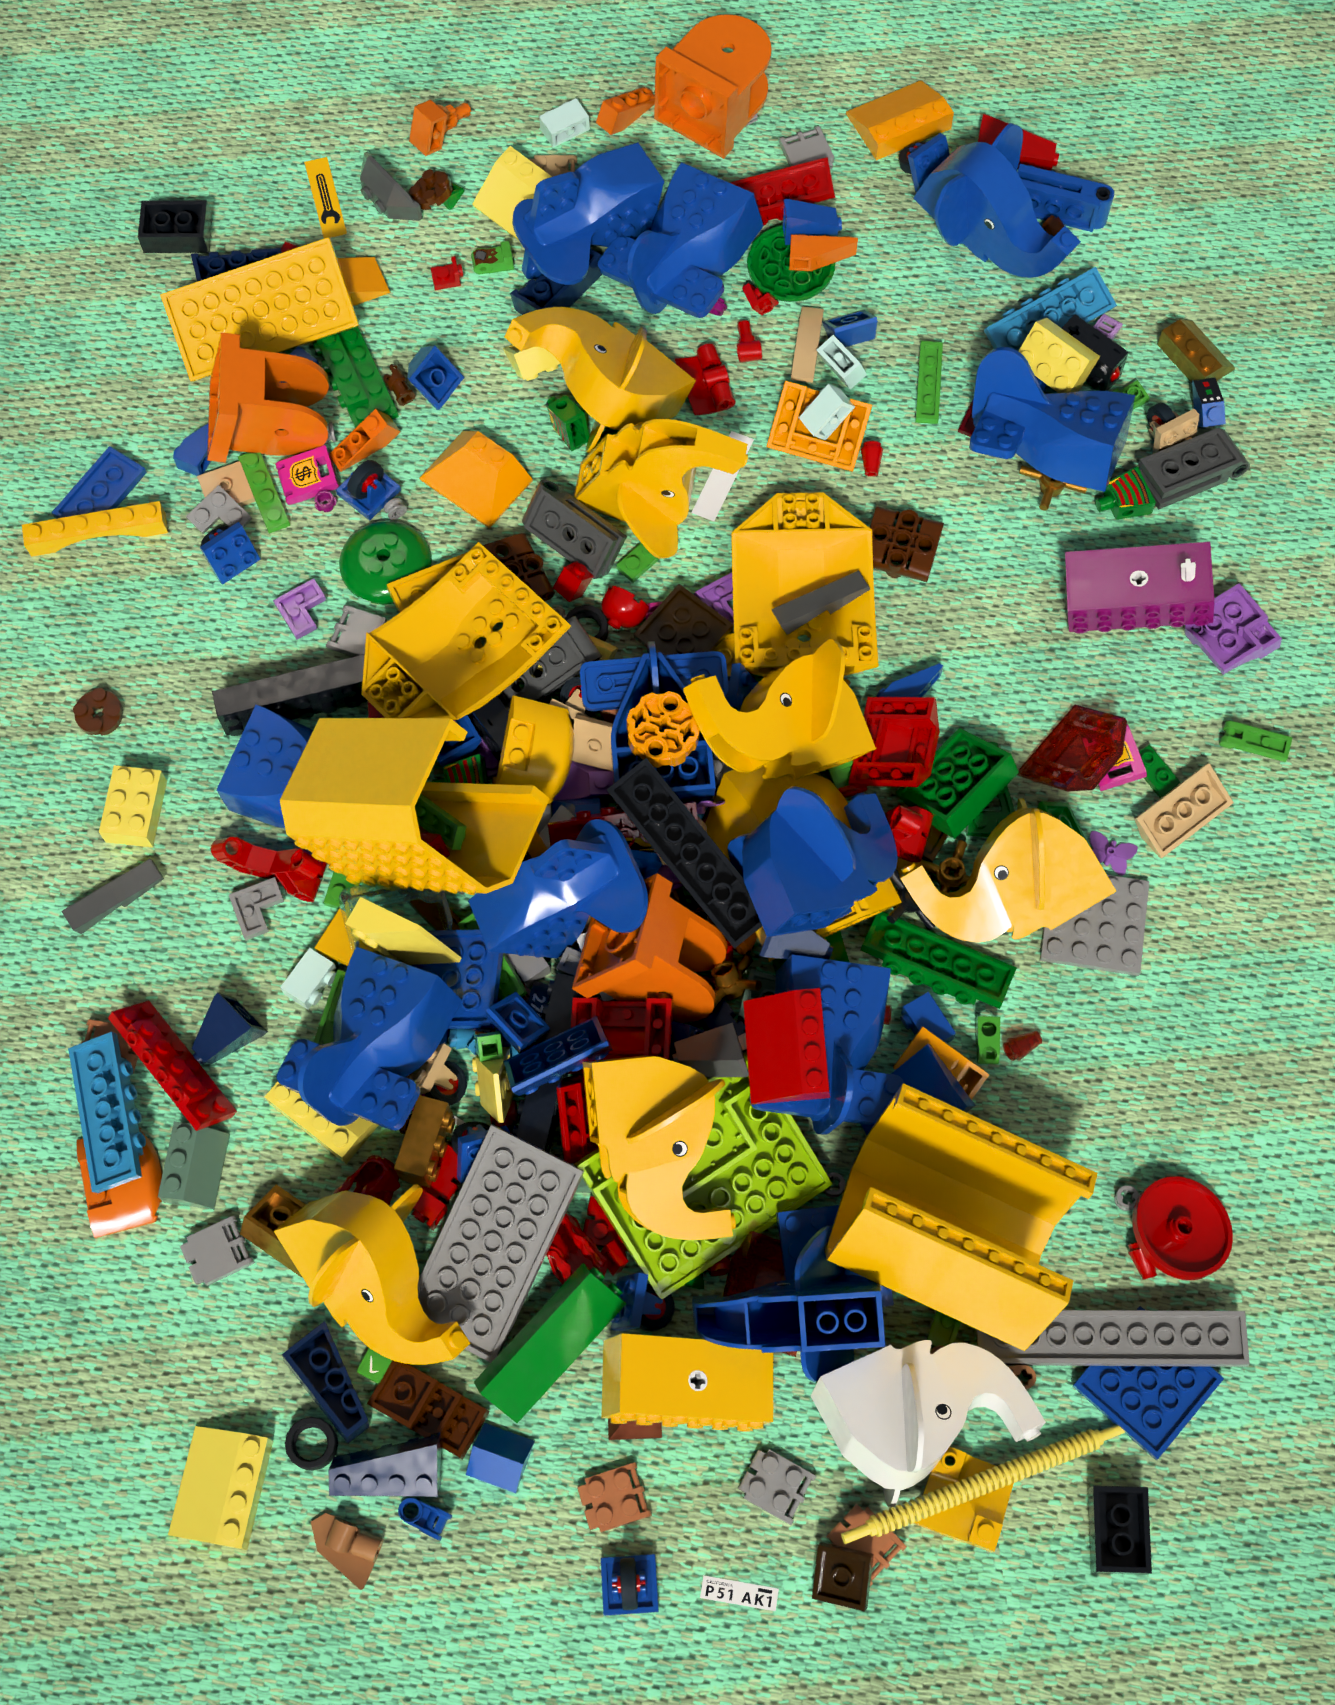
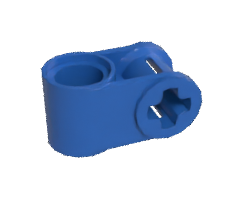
M406 1498L398 1508L399 1516L404 1522L439 1541L442 1539L441 1533L447 1520L453 1516L415 1498ZM412 1503L416 1504L419 1509L418 1515L413 1519L406 1518L404 1515L406 1506ZM439 1517V1519H438V1521H437V1523H436V1525H435V1527H434V1529H433V1526H434V1524H435L437 1518Z

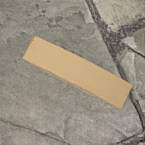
M802 306L791 380L813 383L824 309Z

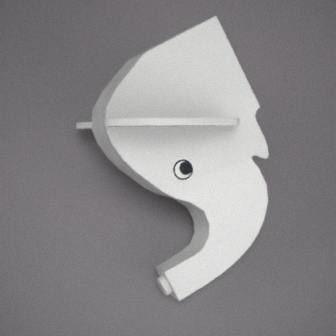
M931 1340L918 1341L902 1349H895L892 1345H889L820 1376L811 1394V1398L841 1454L870 1480L883 1487L886 1504L891 1508L896 1506L900 1490L914 1486L936 1467L963 1428L967 1412L975 1407H986L995 1411L1001 1417L1016 1442L1024 1438L1028 1442L1041 1434L1040 1429L1046 1421L1021 1381L994 1354L968 1343H951L940 1348L934 1354H930Z

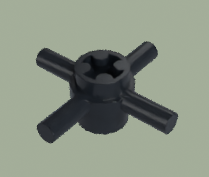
M895 869L890 878L898 888L896 892L902 903L893 907L892 912L887 916L888 922L894 924L903 913L915 912L928 930L932 929L935 925L918 907L900 879L899 872ZM927 873L933 882L935 876L932 873Z

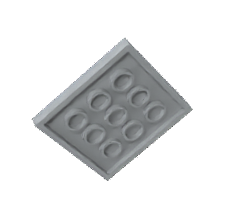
M1107 875L1116 889L1115 893L1052 930L1043 927L1040 961L1139 976L1141 972L1149 881Z

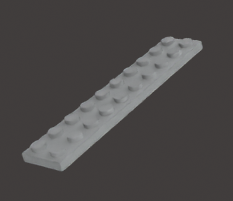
M1062 1310L1025 1351L976 1329L977 1346L994 1354L1005 1365L1248 1367L1250 1365L1245 1311Z

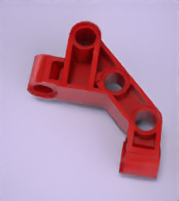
M898 805L885 813L895 840L897 857L909 862H921L933 814L918 806L904 807Z
M239 837L216 839L211 845V853L217 861L241 873L268 880L275 877L288 894L307 902L315 901L321 884L319 878L323 877L328 864L315 859L310 852L302 848L274 851L254 846Z

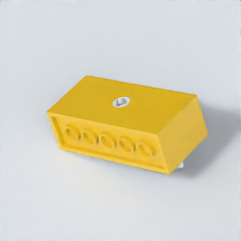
M621 1333L603 1341L601 1418H610V1423L626 1424L627 1421H636V1425H652L653 1423L662 1422L663 1427H678V1424H687V1428L700 1429L703 1426H712L713 1430H728V1427H737V1431L742 1432L763 1429L764 1424L773 1422V1353H762L761 1350L726 1347L703 1339Z

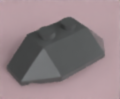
M368 151L365 152L360 175L362 186L360 190L366 200L370 199L374 203L376 210L380 214L384 213L389 219L413 221L423 219L420 205Z

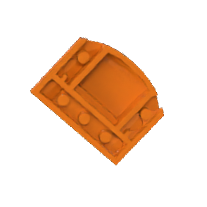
M140 1127L139 1132L146 1139V1145L142 1147L143 1155L139 1156L142 1177L98 1194L92 1192L83 1138L77 1140V1159L80 1163L88 1207L87 1214L94 1238L157 1221L158 1216H155L160 1203H162V1200L158 1198L162 1168L152 1142L140 1130Z

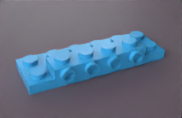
M1094 267L1071 281L1069 278H1066L1056 284L1058 288L1052 291L1051 288H1048L1038 294L1039 299L1034 301L1030 298L1020 304L1021 309L1015 311L1012 308L1002 314L1003 319L984 329L993 348L1009 347L1019 351L1035 322L1044 318H1048L1062 328L1074 314L1088 323L1115 308L1117 304L1097 268Z
M111 1031L68 1048L92 1192L97 1194L141 1178L139 1156L143 1155L142 1147L146 1145V1139L139 1132L138 1126L142 1116L140 1111L135 1108L134 1099L137 1098V1090L130 1081L133 1067L127 1059L121 1057L117 1033Z

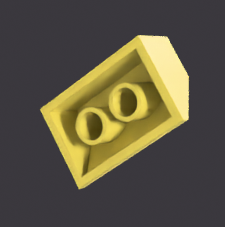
M512 344L503 348L518 377L523 380L526 379V381L537 378L539 376L538 373L542 371H553L560 364L552 353L541 347H532L520 351Z

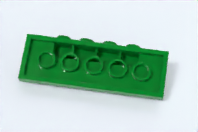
M358 327L315 341L316 343L313 344L317 356L322 355L324 359L321 361L322 367L332 377L329 378L333 391L338 390L340 394L337 396L338 402L342 409L346 408L355 428L375 409L389 415L391 419L399 417Z
M885 912L876 915L860 951L882 959L883 963L881 966L891 968V975H904L909 978L911 983L915 985L923 983L932 987V990L939 995L949 994L954 996L956 1001L963 1005L969 1003L974 1005L977 999L996 1008H1001L1017 967L904 920L898 919L892 924L888 922L887 916L889 914Z

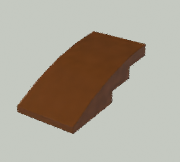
M393 1360L367 1402L369 1406L424 1438L441 1432V1448L462 1460L490 1412L411 1365Z

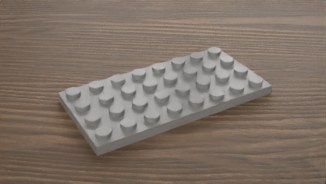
M495 1125L490 1126L418 1281V1299L425 1314L430 1320L438 1324L457 1321L470 1342L465 1348L469 1352L490 1363L501 1353L580 1184L584 1171Z

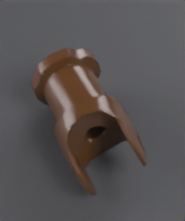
M391 364L389 368L392 374H386L383 378L389 390L394 392L397 403L400 406H404L415 399V394L413 390L409 389L407 379L396 364Z

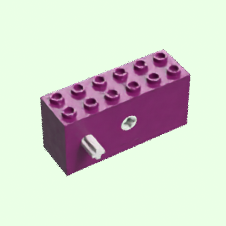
M1210 542L1065 552L1069 632L1082 634L1087 631L1096 630L1100 632H1108L1112 629L1129 631L1142 627L1156 629L1160 626L1182 627L1189 624L1204 626L1208 623H1213L1214 587Z

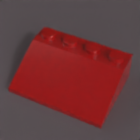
M820 988L793 990L743 1001L751 1105L830 1098Z

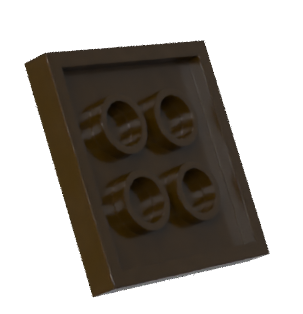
M678 584L634 633V638L647 648L648 641H654L656 653L661 652L663 655L714 651L734 626L733 623Z

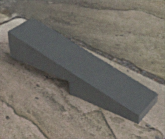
M857 571L771 610L788 635L826 610L831 615L869 591L870 588L861 573Z
M148 859L61 912L73 931L82 934L118 907H126L161 882L164 877L153 860Z

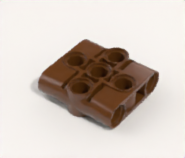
M876 506L870 525L872 529L873 569L885 571L892 578L904 576L928 582L944 523L919 517L913 510L907 509L900 512ZM895 518H896V519H898V520H897L896 526L894 527V522H895ZM903 523H910L911 526L904 525ZM919 524H920V525H921V528H920V531H919V533H918V532H917V529H918V526H919ZM875 537H882L884 539L878 540ZM899 542H903V543H905L906 545L903 546V545H899L898 543H899ZM921 548H926L929 551H922ZM887 555L885 564H883L884 556ZM908 560L911 561L909 570L906 569ZM892 562H898L901 565H894Z
M525 533L516 534L483 545L542 600L547 601L555 595V591L543 570V560L539 555L535 554Z

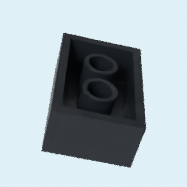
M207 200L141 201L138 240L143 253H209L212 215Z
M1089 1487L1088 1511L1091 1573L1152 1574L1148 1487Z

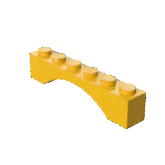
M160 501L23 524L22 532L24 546L31 557L56 553L68 545L96 537L115 535L148 537L168 533L166 513Z

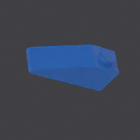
M208 423L186 437L181 445L175 449L173 459L178 469L195 476L204 474L211 462L207 460Z
M939 663L894 681L886 689L883 687L876 697H923L940 678L943 665Z

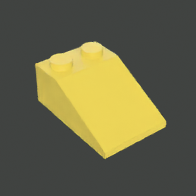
M502 1047L503 1059L480 1062L478 1055H476L472 1060L473 1072H477L478 1081L475 1082L476 1096H480L481 1106L498 1123H504L514 1097L503 1062L511 1058L510 1047Z

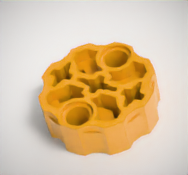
M670 691L664 694L649 693L641 697L640 702L635 708L630 709L627 717L628 745L634 755L639 756L643 760L647 758L655 768L664 765L673 767L685 762L686 757L692 751L696 750L700 730L689 704L677 693ZM668 704H673L677 708L669 711L664 707ZM643 717V722L636 728L635 723H638L640 718ZM663 727L667 728L664 730V732L659 731L662 730ZM690 731L691 736L688 737L686 742H683L686 734ZM652 749H659L662 753L660 755L654 756L651 755L649 751Z

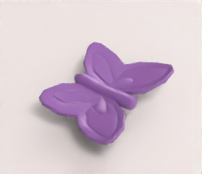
M701 801L696 803L697 814H705L707 807L719 806L724 804L725 801L714 803L711 801Z
M1091 831L1089 837L1090 844L1099 863L1104 862L1105 866L1110 864L1118 875L1123 876L1127 868L1126 860L1131 859L1137 853V845L1121 843L1116 847L1117 842L1112 840L1109 846L1108 839L1103 834Z

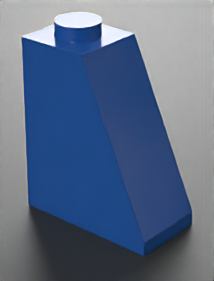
M784 199L782 228L785 245H791V235L805 234L838 237V231H842L841 217H837L836 208Z

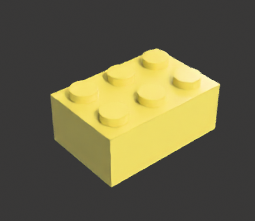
M1048 318L1035 322L1018 351L1027 359L1034 375L1058 393L1078 392L1100 358L1098 354Z
M113 766L99 833L106 843L153 848L167 780L161 770Z

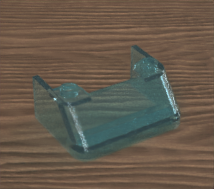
M362 884L348 887L339 895V905L344 924L360 897L380 907L421 899L426 903H436L444 930H452L453 919L444 890L440 892L430 889L419 891L411 887L405 890L397 886L386 888L378 884L375 887ZM345 924L353 953L355 948L359 947V939L351 934L353 929Z

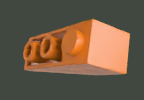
M642 87L604 100L596 124L610 135L621 132L655 105V95L650 89Z
M805 234L791 235L789 270L813 271L852 257L857 252L858 238Z
M375 409L330 452V457L339 471L342 472L387 446L401 431L389 415Z

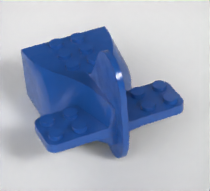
M639 143L599 154L582 164L574 172H567L540 181L536 185L534 198L523 200L516 205L513 211L512 224L517 238L525 248L522 272L527 279H537L544 275L559 284H577L588 273L590 245L609 247L612 241L621 235L636 240L641 233L651 230L654 216L658 210L664 179Z
M681 162L654 216L651 230L644 231L636 240L621 235L612 241L598 261L600 272L613 280L633 288L641 308L651 314L661 312L668 304L696 318L705 317L724 292L723 282L718 276L727 272L740 260L764 226L754 193Z
M999 347L987 353L978 367L972 407L975 430L970 437V450L1002 459H1011L1017 454L1036 470L1050 478L1105 492L1127 441L1135 395L1111 391L1044 394L1047 384L1034 375L1027 359L1020 352L1009 347Z
M648 641L647 653L643 654L642 657L589 661L582 664L580 667V681L584 708L588 711L619 709L611 731L614 783L643 761L642 758L632 753L628 745L627 717L630 709L635 708L640 702L641 697L649 693L664 694L667 691L679 694L688 703L683 688L691 684L690 680L703 674L705 678L716 675L726 698L729 685L726 658L723 653L711 651L663 655L661 652L656 653L654 641ZM668 704L664 708L672 711L677 707L673 704ZM643 717L640 718L638 723H635L636 728L643 722ZM663 727L662 730L659 731L664 732V730L667 728ZM690 731L686 734L683 742H686L688 737L691 736ZM700 731L696 750L686 757L685 762L675 767L664 765L655 768L682 802L693 800L696 803L714 801L716 786L713 755L711 748ZM652 749L649 751V753L654 756L660 755L662 753L659 749ZM616 803V809H621L620 806Z
M255 705L216 790L227 809L257 821L285 829L280 798L313 730L271 710Z
M594 819L584 825L576 840H560L542 855L522 862L512 884L487 894L476 893L468 902L489 952L558 959L564 953L566 947L570 948L581 935L589 916L616 932L630 933L639 928L645 919L648 908V893L644 880L656 874L662 866V862L656 853L631 850L621 831L611 822Z
M356 947L349 961L335 1010L333 1023L334 1042L320 1045L306 1039L295 1041L277 1073V1081L285 1088L299 1093L302 1100L325 1120L335 1125H349L360 1117L387 1129L399 1130L404 1126L420 1095V1087L413 1080L406 1077L420 1068L435 1052L462 1000L438 975Z
M791 954L776 971L775 994L793 990L820 988L830 1098L752 1104L751 1106L754 1109L810 1117L814 1131L821 1135L829 1134L842 1122L874 1125L904 1083L903 1079L898 1075L864 1071L874 1055L882 1036L891 968Z

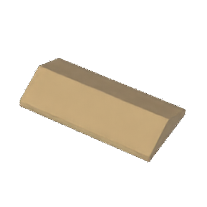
M1206 763L1134 819L1141 838L1159 858H1163L1234 802L1211 765Z

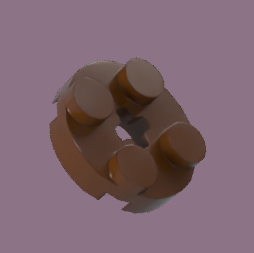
M432 169L424 171L422 177L409 189V194L420 205L422 210H429L431 205L436 203L439 206L450 197L453 191L452 181L445 172H434Z
M96 688L88 692L73 707L76 723L88 735L100 734L103 736L110 734L118 728L122 721L123 707L119 699L113 693L102 688ZM103 709V716L99 717L96 715L93 717L95 710Z

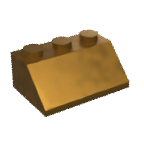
M1179 319L1162 330L1157 345L1191 383L1192 380L1214 377L1218 381L1235 370L1231 362L1193 321Z
M276 1184L244 1216L240 1235L302 1277L274 1233V1230L306 1204Z

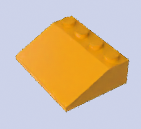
M920 80L846 111V115L877 161L911 144L924 141L939 133L950 130L954 112L942 95Z

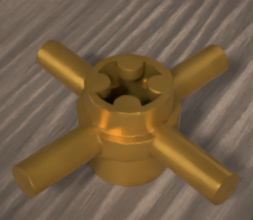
M1024 465L1021 466L1019 474L1039 480L1040 489L1043 493L1039 508L1044 511L1048 510L1052 497L1058 496L1064 488L1083 494L1087 491L1086 487L1060 482L1034 468Z
M962 840L957 842L953 856L945 859L940 865L923 859L920 862L925 871L936 874L937 882L941 886L940 891L950 893V890L957 889L962 884L966 885L970 876L966 875L965 866L961 861L967 843ZM950 870H954V871H955V873H954V877H955V878H953V876L947 875V874H949Z
M745 955L737 966L731 961L717 964L711 971L712 976L699 975L716 989L714 1008L722 998L733 1000L740 997L745 989L756 991L761 989L762 984L760 981L744 979L742 976L753 962L750 956Z

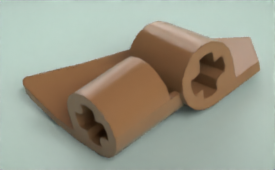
M324 1513L311 1521L317 1551L360 1590L364 1589L384 1539L362 1531L355 1524L329 1513Z

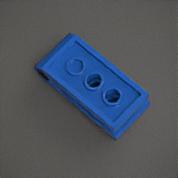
M1019 165L1017 173L1030 194L1037 219L1046 221L1051 215H1054L1056 218L1059 217L1065 226L1093 232V229H1101L1106 225L1114 198L1112 187L1077 178L1076 176L1036 168L1031 165Z

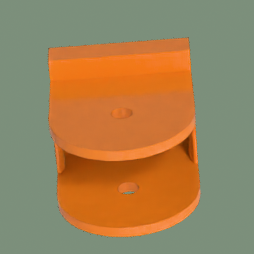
M727 14L716 15L696 24L672 50L665 47L656 56L654 119L724 159L734 148V138L759 112L767 99L768 81L764 71L767 69L771 59V42L767 33L757 23L745 17ZM724 48H731V49H733L734 51H733V52H724L722 49H724Z
M221 332L209 385L207 460L226 463L229 450L283 456L298 455L323 446L328 439V424L319 413L307 406L319 402L326 396L329 389V378L325 370L317 363L300 356L240 348V335Z
M656 873L644 880L648 893V908L644 921L635 931L630 933L616 932L591 917L572 989L586 998L603 991L618 1001L646 1002V998H672V1021L680 1023L699 1021L712 1013L716 996L711 985L694 972L711 970L717 964L722 963L728 949L727 941L715 926L670 898L673 883Z

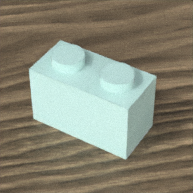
M577 99L565 102L561 106L539 116L540 130L552 147H556L590 130L589 115Z
M834 335L817 349L823 362L850 390L867 375L861 363Z
M827 384L814 401L805 408L799 419L813 436L826 441L855 406L840 388Z
M309 947L280 988L284 995L309 1010L312 1005L315 1006L322 997L321 992L325 986L333 983L337 968L332 961Z

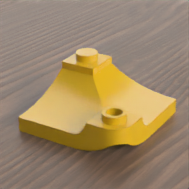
M949 1447L936 1467L930 1472L923 1495H928L929 1492H934L944 1486L947 1487V1485L954 1482H960V1480L974 1474H979L982 1471L985 1472L989 1468L992 1470V1467H995V1465L972 1457L966 1452ZM946 1456H951L954 1459L953 1466L946 1465ZM1011 1482L1008 1486L1005 1485V1487L998 1490H992L990 1493L973 1498V1500L963 1504L960 1503V1505L953 1508H947V1510L941 1511L938 1514L934 1513L933 1516H928L925 1519L921 1518L920 1521H915L914 1524L993 1553L1002 1530L1005 1512L1014 1483Z

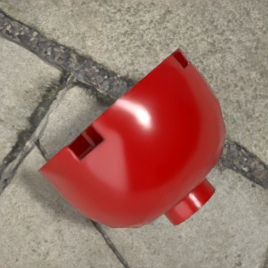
M609 586L601 603L603 614L609 619L607 623L618 630L621 627L633 628L640 624L646 617L649 606L643 600L638 603L634 599V594L617 586H612V588Z

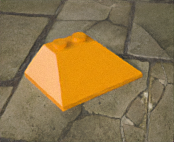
M785 381L766 447L853 472L873 405L850 399L855 408L825 441L813 436L799 419L805 408L814 401L820 391Z
M462 431L419 478L426 485L488 528H491L533 481L513 454L479 431Z

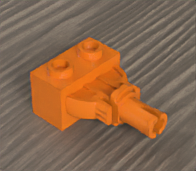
M432 100L414 106L409 142L425 156L441 150L444 134L453 127H456L458 120L470 116V106L467 103H462L457 107H453L451 104L446 106L436 105Z

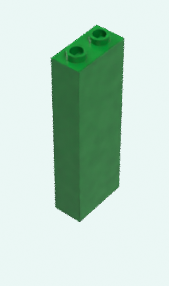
M582 1263L474 1381L479 1393L515 1423H518L626 1305V1302L620 1296L623 1291L613 1282L608 1285L603 1280L605 1276L595 1266L590 1269Z

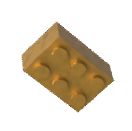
M419 1095L394 1166V1170L400 1180L430 1188L432 1182L437 1181L440 1167H437L440 1157L444 1158L448 1143L445 1141L448 1133L453 1132L456 1122L447 1102Z

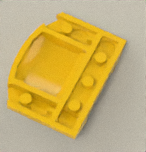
M515 695L512 696L495 784L534 785L550 798L548 804L553 801V798L560 792L568 777L573 758L574 733L568 709Z

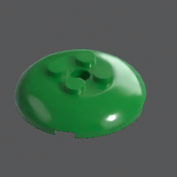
M782 225L762 233L751 245V250L747 257L748 273L755 286L762 293H770L776 300L784 302L804 301L818 295L830 283L835 271V263L813 271L789 270L790 245H785Z
M377 521L358 529L345 543L339 560L341 577L350 592L358 598L361 597L371 601L373 604L382 605L394 604L387 590V584L429 568L432 565L431 552L424 537L414 528L397 521ZM383 556L389 558L386 561H380Z

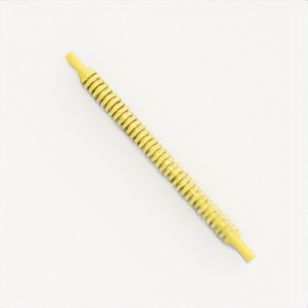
M1113 1425L1101 1431L1098 1429H1088L1086 1432L1083 1431L1080 1434H1075L1061 1440V1442L1058 1441L1042 1449H1037L1036 1452L1032 1451L1030 1454L1027 1453L1017 1459H1012L1011 1462L1007 1461L1004 1464L998 1465V1467H992V1470L989 1468L985 1472L982 1471L979 1474H974L960 1480V1482L957 1481L947 1485V1487L944 1486L934 1492L931 1491L928 1495L924 1494L921 1497H916L915 1500L911 1499L908 1502L902 1503V1506L899 1504L895 1508H889V1511L886 1509L882 1513H876V1516L873 1514L869 1516V1520H866L864 1525L841 1533L844 1544H847L867 1535L880 1537L882 1533L884 1535L888 1534L889 1531H895V1528L898 1530L902 1526H908V1523L913 1524L915 1521H920L921 1518L925 1519L928 1516H933L934 1513L938 1514L941 1511L947 1510V1508H953L960 1505V1503L963 1504L973 1500V1498L990 1493L992 1490L995 1491L1005 1487V1485L1008 1486L1011 1482L1016 1483L1018 1480L1021 1481L1024 1478L1030 1477V1475L1033 1476L1043 1472V1470L1046 1471L1049 1467L1053 1468L1056 1465L1068 1462V1460L1071 1461L1081 1455L1091 1453L1093 1450L1096 1451L1100 1449L1104 1441L1121 1435L1125 1431L1118 1425Z

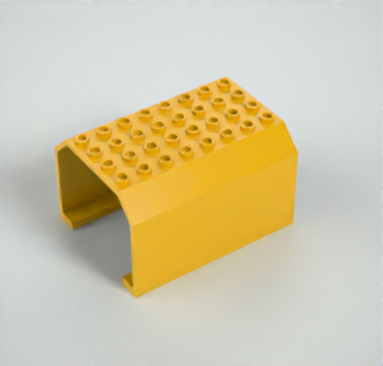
M319 718L280 798V805L286 834L295 840L294 844L302 849L311 851L312 857L328 863L329 869L345 875L346 880L351 884L359 886L362 883L371 887L381 885L386 888L397 886L405 890L411 887L419 891L424 889H430L435 892L446 890L457 894L459 891L474 895L475 893L487 894L514 882L550 798L534 785L426 782L444 742L464 741L468 733L451 718ZM420 794L466 826V836L462 842L461 850H454L446 845L450 853L447 858L421 840L420 832H429L421 827L417 820L415 805Z
M903 1083L866 1136L851 1168L825 1248V1255L827 1260L1025 1351L1069 1303L1074 1280L1039 1265V1262L1055 1225L1080 1196L1089 1199L1093 1195L1098 1173Z

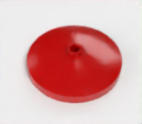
M1165 1177L1148 1186L1136 1200L1132 1214V1225L1136 1241L1145 1257L1163 1273L1181 1280H1198L1216 1272L1228 1259L1233 1243L1230 1218L1221 1201L1201 1183L1185 1177Z

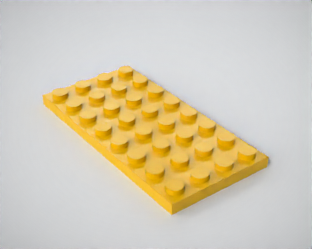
M330 237L160 294L190 382L211 376L221 332L240 335V348L280 353L360 326Z

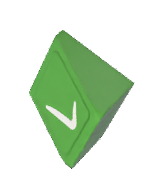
M369 1348L357 1369V1373L379 1384L392 1360L383 1357Z

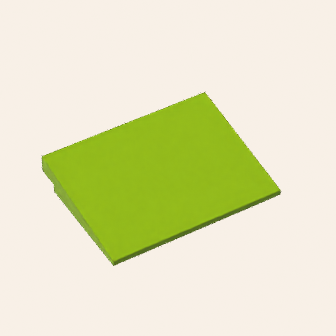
M745 1051L743 1054L748 1068L747 1051ZM749 1076L706 1077L709 1082L723 1079L726 1084L714 1095L715 1115L710 1135L701 1158L689 1172L682 1186L683 1200L691 1210L722 1207L730 1209L731 1213L735 1216L736 1227L732 1229L733 1236L682 1240L665 1237L648 1230L637 1223L624 1210L618 1198L617 1182L613 1181L612 1176L609 1179L604 1177L600 1166L599 1148L574 1163L578 1169L584 1171L582 1179L642 1273L648 1274L649 1284L657 1297L664 1299L777 1222V1212L796 1210L833 1185L790 1114L759 1111L751 1106Z

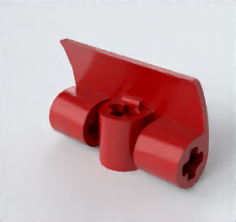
M705 344L699 347L695 357L675 358L676 365L696 380L688 394L694 415L712 414L730 409L735 405L736 401L729 385L730 381L726 367L721 363L714 344Z

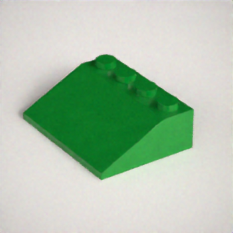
M959 728L935 752L931 776L918 787H900L895 793L910 807L918 806L933 814L932 825L955 839L1010 783L1019 771L1011 753Z

